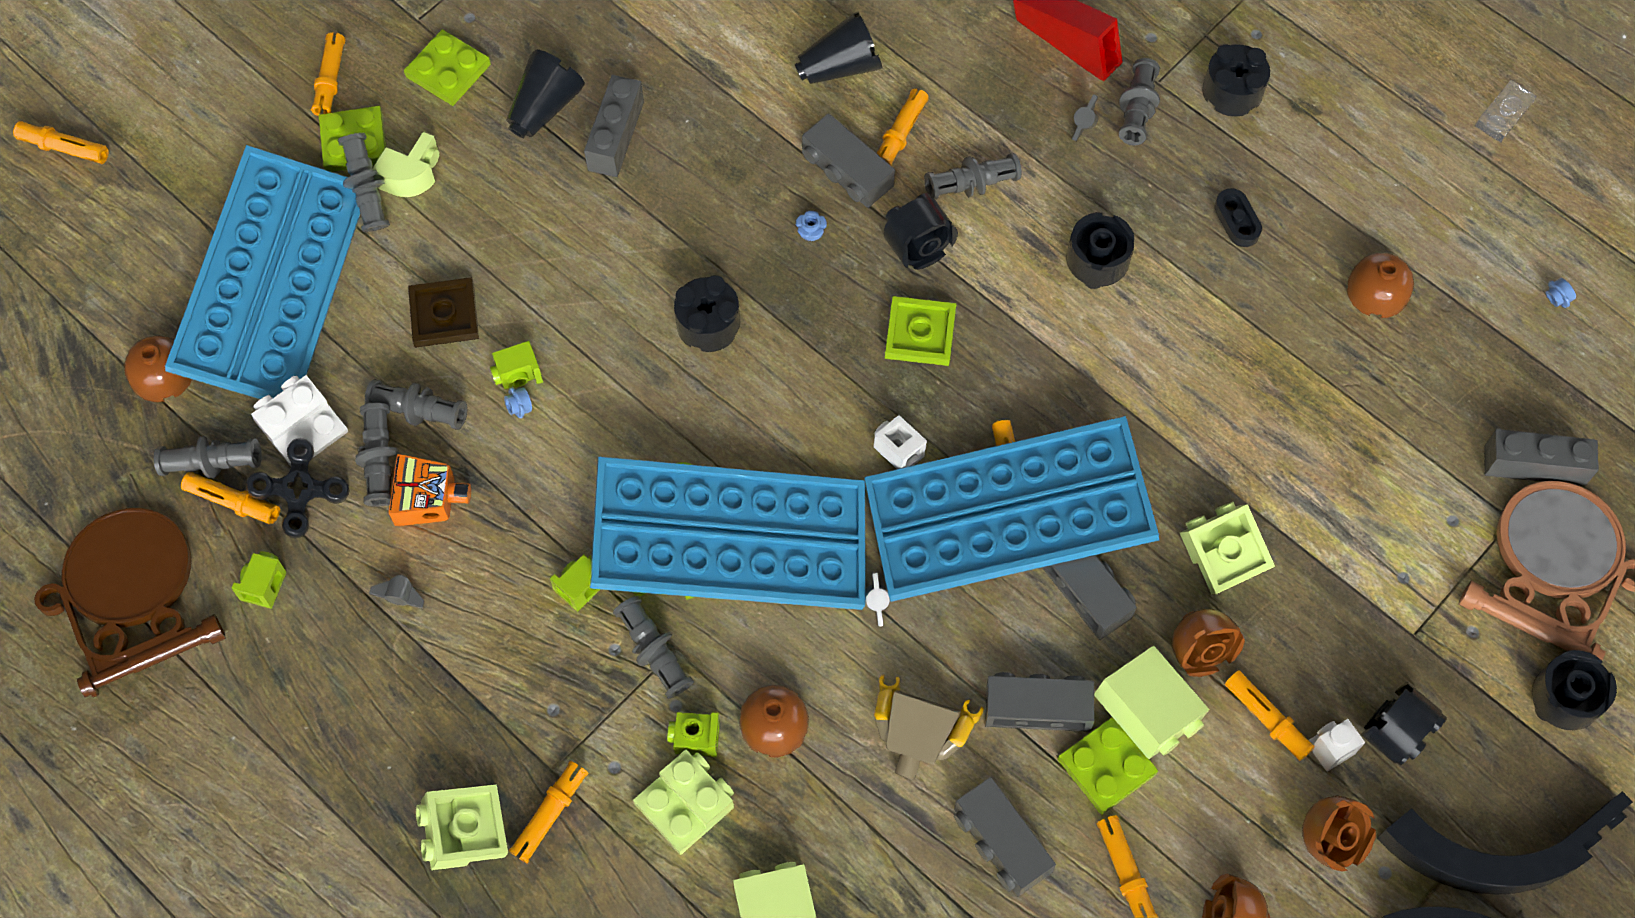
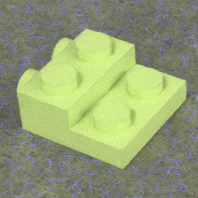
M1234 502L1222 505L1215 509L1217 516L1206 520L1204 515L1194 518L1185 523L1188 529L1180 532L1193 564L1198 563L1211 594H1218L1275 567L1248 504L1235 506Z
M687 750L683 751L659 772L660 777L633 799L638 809L680 855L734 809L733 800L730 798L734 792L722 778L715 782L707 773L710 769L707 761L698 752L692 756Z
M497 784L426 792L421 800V804L416 806L417 825L419 827L424 826L426 839L421 841V855L423 861H430L431 870L463 867L472 861L505 858L508 854Z

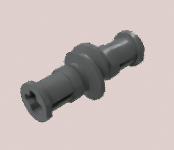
M1141 58L1134 62L1132 67L1134 77L1130 88L1126 89L1120 96L1119 103L1120 108L1124 112L1125 121L1124 125L1119 129V137L1128 145L1135 146L1145 142L1147 137L1146 123L1156 113L1155 108L1160 103L1159 94L1154 90V81L1159 75L1160 66L1155 60L1150 58Z
M355 133L338 139L339 145L343 146L347 160V170L351 175L343 181V186L352 189V192L356 194V204L360 209L364 224L361 226L362 232H372L387 228L390 225L389 220H385L381 206V196L377 191L378 187L385 184V180L374 179L378 172L377 170H372V162L368 157L364 142L366 134Z
M1015 153L1008 154L1006 158L994 161L987 160L980 164L974 157L969 156L964 158L961 168L956 167L937 174L927 172L924 176L925 189L931 198L935 200L940 195L963 191L970 198L974 195V187L979 195H984L986 185H994L997 182L1009 179L1012 181L1020 180L1022 170L1020 161Z
M373 379L365 392V404H387L390 406V411L398 414L404 413L406 422L414 426L421 424L425 419L430 422L437 421L449 424L452 429L459 430L467 417L468 408L465 401L458 400L457 402L444 400L439 396L433 395V390L429 387H426L421 392L419 383H412L409 389L399 386L384 385L382 381Z
M368 403L360 407V414L364 419V432L362 435L365 445L358 448L355 462L358 466L364 468L367 488L364 504L372 507L390 505L391 467L389 465V457L399 454L397 448L388 447L390 437L387 430V414L390 413V406L384 403Z
M200 436L197 440V446L189 445L173 449L159 446L154 452V466L157 474L160 476H166L169 472H194L201 469L208 478H215L220 474L221 469L244 465L258 468L262 460L261 446L256 438H251L247 442L220 443L219 440H213L211 445H209L207 438Z
M633 596L614 609L613 614L615 617L621 618L630 632L631 639L637 643V646L632 650L633 654H639L636 659L639 666L650 664L651 670L659 677L667 690L665 695L668 699H671L687 690L694 683L692 677L686 676L677 662L676 655L666 645V642L672 636L671 632L660 635L656 624L648 617L641 606L642 599L640 596Z

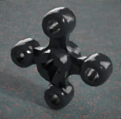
M304 438L292 440L287 447V457L291 462V469L286 476L276 479L266 473L257 472L250 475L246 482V490L254 499L264 500L269 496L276 495L286 500L288 512L283 518L282 529L287 536L294 539L303 537L309 530V519L305 514V508L310 500L323 498L330 503L339 504L347 499L350 492L347 481L342 477L335 476L324 481H318L310 476L308 465L313 459L314 447L310 441ZM299 447L307 450L304 456H297L294 451ZM298 477H300L303 487L307 489L302 490L299 499H296L293 489H289V487L295 486ZM262 481L266 483V488L262 491L255 490L253 487L256 482ZM337 485L342 488V492L339 495H333L329 491L330 488ZM299 520L302 522V526L298 530H293L289 527L291 521Z

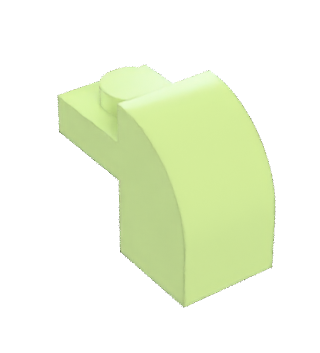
M423 132L408 156L386 147L372 170H377L378 172L374 179L385 180V184L378 187V189L400 197H412L427 191L435 183L431 168L436 165L439 159V150L434 136Z

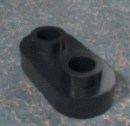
M1234 188L1221 191L1217 196L1214 209L1227 235L1237 246H1253L1259 240L1262 225L1246 195ZM1226 206L1233 207L1234 210H1228ZM1241 231H1244V232H1246L1248 235H1243V234H1241L1240 232H1241Z

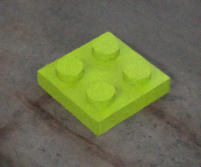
M442 29L404 69V73L409 80L454 106L487 70L491 63L489 57Z
M380 106L319 114L323 166L326 171L347 170L343 146L339 145L338 139L355 133L366 134L364 142L368 157L371 159L372 166L376 164L386 148L383 115Z
M893 296L885 359L949 366L956 303Z
M1113 717L1067 749L1057 759L1101 815L1105 814L1158 773L1152 762L1143 754Z

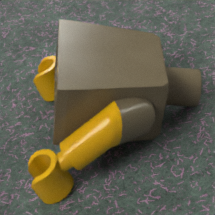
M883 674L879 678L880 692L877 698L874 717L880 738L887 742L886 749L900 754L894 773L909 779H915L920 761L934 765L937 759H948L965 744L974 724L980 720L984 708L981 706L977 714H972L967 710L970 700L964 702L960 711L900 691V678L898 676L894 685L886 686L884 684L885 675Z

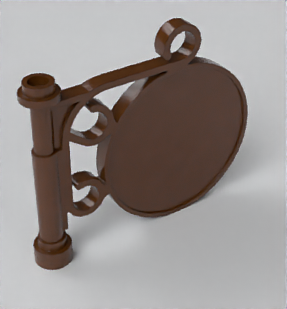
M126 508L107 513L95 519L81 530L67 550L62 566L63 587L53 583L41 587L35 595V605L43 614L55 616L64 610L67 612L77 643L84 652L91 673L88 670L82 672V677L77 678V684L85 698L90 695L93 698L99 696L98 688L133 672L138 673L203 643L211 642L213 645L226 639L224 630L215 614L202 619V623L194 629L191 626L184 629L185 623L178 611L169 608L179 598L189 579L192 562L191 552L185 536L177 525L168 517L156 511L143 508ZM52 593H59L64 607L60 603L45 607L44 600ZM73 606L88 620L104 626L97 631L93 639L94 647L98 651L103 650L102 644L107 636L112 634L119 635V641L113 655H100L88 649ZM169 617L175 618L176 624L173 629L161 634L159 630L161 622ZM151 620V629L156 637L126 650L128 637L121 628L136 626Z

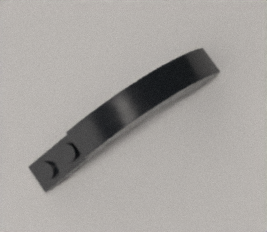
M1623 791L1620 792L1563 841L1548 849L1526 855H1491L1465 848L1435 831L1412 808L1389 826L1377 839L1404 864L1441 884L1481 894H1515L1552 884L1591 859L1593 856L1587 850L1603 838L1598 832L1606 825L1612 830L1628 816L1623 810L1632 804L1633 801Z

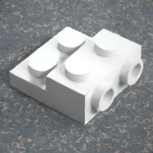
M307 375L301 379L298 376L288 379L281 386L283 392L273 399L270 395L260 399L254 405L256 411L251 414L253 420L290 466L291 462L287 457V447L292 440L304 438L310 441L314 447L313 457H315L348 433L347 427L327 404V400ZM302 447L294 451L297 456H304L307 452Z

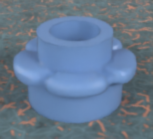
M807 211L805 215H800L796 219L797 231L803 239L815 241L823 235L824 229L827 227V221L824 216H819L818 212Z
M1560 278L1555 282H1548L1549 290L1546 291V296L1555 307L1560 305L1564 308L1569 307L1570 302L1576 299L1574 289L1565 279Z
M524 387L518 389L509 388V395L504 398L506 408L510 415L515 414L518 418H523L524 414L532 411V403L528 392Z

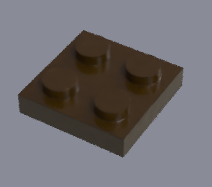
M472 277L408 286L412 341L415 348L479 339L475 290Z

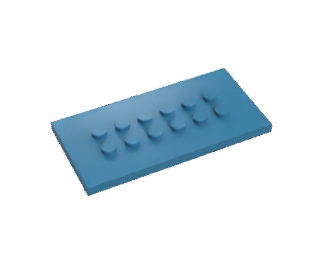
M246 145L165 365L166 372L258 399H262L267 395H270L273 399L283 392L281 386L293 376H298L301 379L307 375L361 215L355 200L356 194L352 192V189L343 186V181L348 177Z
M1126 416L864 477L886 586L891 602L1159 541L1158 529Z
M598 457L590 588L863 610L865 607V481Z

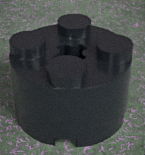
M1223 44L1218 47L1210 59L1202 87L1205 100L1207 102L1209 100L1215 106L1214 110L1223 115L1237 117L1248 114L1250 110L1260 105L1270 78V66L1266 59V53L1260 48H1252L1240 44Z
M928 193L919 195L915 200L908 202L902 207L896 206L886 214L887 223L884 228V238L906 268L910 265L915 270L935 264L946 255L943 250L950 243L953 247L957 240L958 231L937 201L931 198Z
M1095 212L1082 217L1073 228L1066 255L1067 265L1071 273L1090 289H1098L1118 282L1125 276L1130 265L1134 250V233L1129 224L1116 215L1109 217L1104 216L1101 212Z
M713 275L697 278L686 283L676 291L674 301L676 327L679 337L686 345L700 348L703 352H715L724 349L733 342L740 327L739 300L734 289L722 277Z
M1580 650L1565 652L1554 658L1536 676L1532 685V699L1536 707L1535 712L1541 720L1547 721L1560 729L1580 730L1587 728L1614 703L1617 693L1615 677L1612 672L1609 673L1601 664L1603 661L1594 654Z
M1409 682L1404 683L1395 691L1399 696L1397 700L1394 698L1390 701L1386 700L1366 723L1365 731L1361 733V736L1389 760L1400 766L1409 758L1411 760L1415 759L1426 746V743L1422 741L1429 732L1433 734L1437 732L1447 720V717L1442 714V710Z

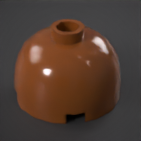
M1374 253L1364 257L1353 268L1348 279L1347 295L1353 306L1363 314L1370 316L1373 313L1382 315L1381 318H1389L1399 314L1410 301L1414 289L1413 273L1407 263L1400 257L1390 253Z
M160 335L145 337L136 342L127 354L124 362L126 379L133 391L144 400L157 403L164 402L163 398H168L172 395L177 397L191 384L192 379L165 371V365L174 343V339Z
M1202 609L1189 612L1183 617L1174 630L1172 648L1177 662L1189 676L1203 677L1220 671L1215 665L1225 660L1229 664L1233 662L1242 651L1245 640L1237 624L1225 613L1216 609Z
M768 685L758 688L747 697L741 708L739 726L743 740L751 750L756 753L760 752L769 755V757L778 758L791 754L802 745L808 732L809 715L805 703L795 691L785 686Z
M1336 795L1320 799L1307 812L1302 825V838L1308 852L1321 864L1341 872L1347 871L1345 867L1351 864L1358 866L1370 853L1376 838V829L1371 827L1370 817L1374 818L1373 812L1366 804L1344 796Z
M1228 873L1221 875L1213 883L1211 889L1216 890L1213 901L1206 899L1202 918H1270L1268 905L1262 891L1253 883Z

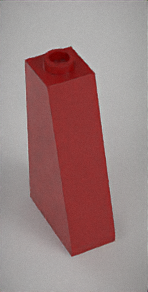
M1013 0L1016 20L1098 79L1105 81L1123 63L1117 18L1077 0Z

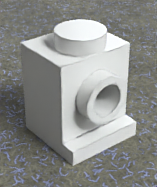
M900 415L891 422H883L875 431L874 448L896 470L914 466L924 458L927 440Z
M1349 719L1338 725L1335 721H1332L1322 727L1317 732L1318 735L1309 739L1315 746L1312 752L1327 772L1355 755L1365 743Z

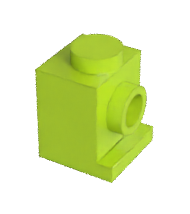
M530 341L492 353L495 365L491 366L490 370L496 385L502 384L503 388L507 389L510 387H522L528 381L534 379L537 384L543 383Z
M260 551L259 554L253 553L250 562L246 563L241 570V583L234 582L231 589L240 601L272 609L287 572L276 555L265 551Z
M583 554L577 561L573 560L565 566L560 578L555 574L550 578L553 590L577 612L601 590L590 588L592 555L587 558Z
M677 712L676 721H669L667 741L674 743L675 754H681L687 750L691 755L698 752L701 756L717 757L720 730L719 713L696 714ZM687 728L699 729L695 735H689L686 732Z

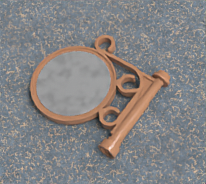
M1545 481L1529 485L1517 492L1502 510L1497 524V542L1500 553L1506 565L1516 577L1509 579L1503 585L1500 596L1496 594L1490 596L1488 592L1483 590L1484 586L1471 580L1465 588L1458 605L1471 611L1473 608L1478 611L1482 610L1546 643L1550 642L1566 651H1585L1603 660L1606 651L1600 649L1601 645L1595 642L1591 646L1599 625L1606 618L1620 584L1626 590L1635 592V582L1631 579L1626 578L1621 583L1626 570L1635 569V559L1624 562L1626 541L1622 526L1614 512L1602 499L1580 486L1560 481ZM1614 580L1597 620L1587 626H1570L1565 607L1573 606L1577 608L1582 616L1581 623L1585 624L1590 619L1591 611L1588 604L1581 598L1598 593ZM1515 586L1522 589L1525 593V601L1522 603L1514 599L1510 595L1509 587ZM1534 590L1550 597L1564 599L1557 607V620L1528 606L1534 599Z

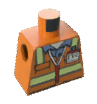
M397 454L389 506V515L395 526L447 521L450 518L451 503H470L471 484L454 483V475L448 464Z

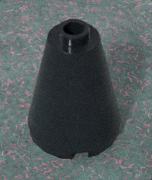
M859 12L850 15L798 55L800 62L794 64L801 80L808 79L809 84L882 69L879 55H875L874 52L875 45Z
M536 49L530 54L506 119L510 124L508 129L520 138L525 136L533 137L580 93L585 85L582 77L574 69L569 67L566 70L559 64L561 62L559 58L543 50Z

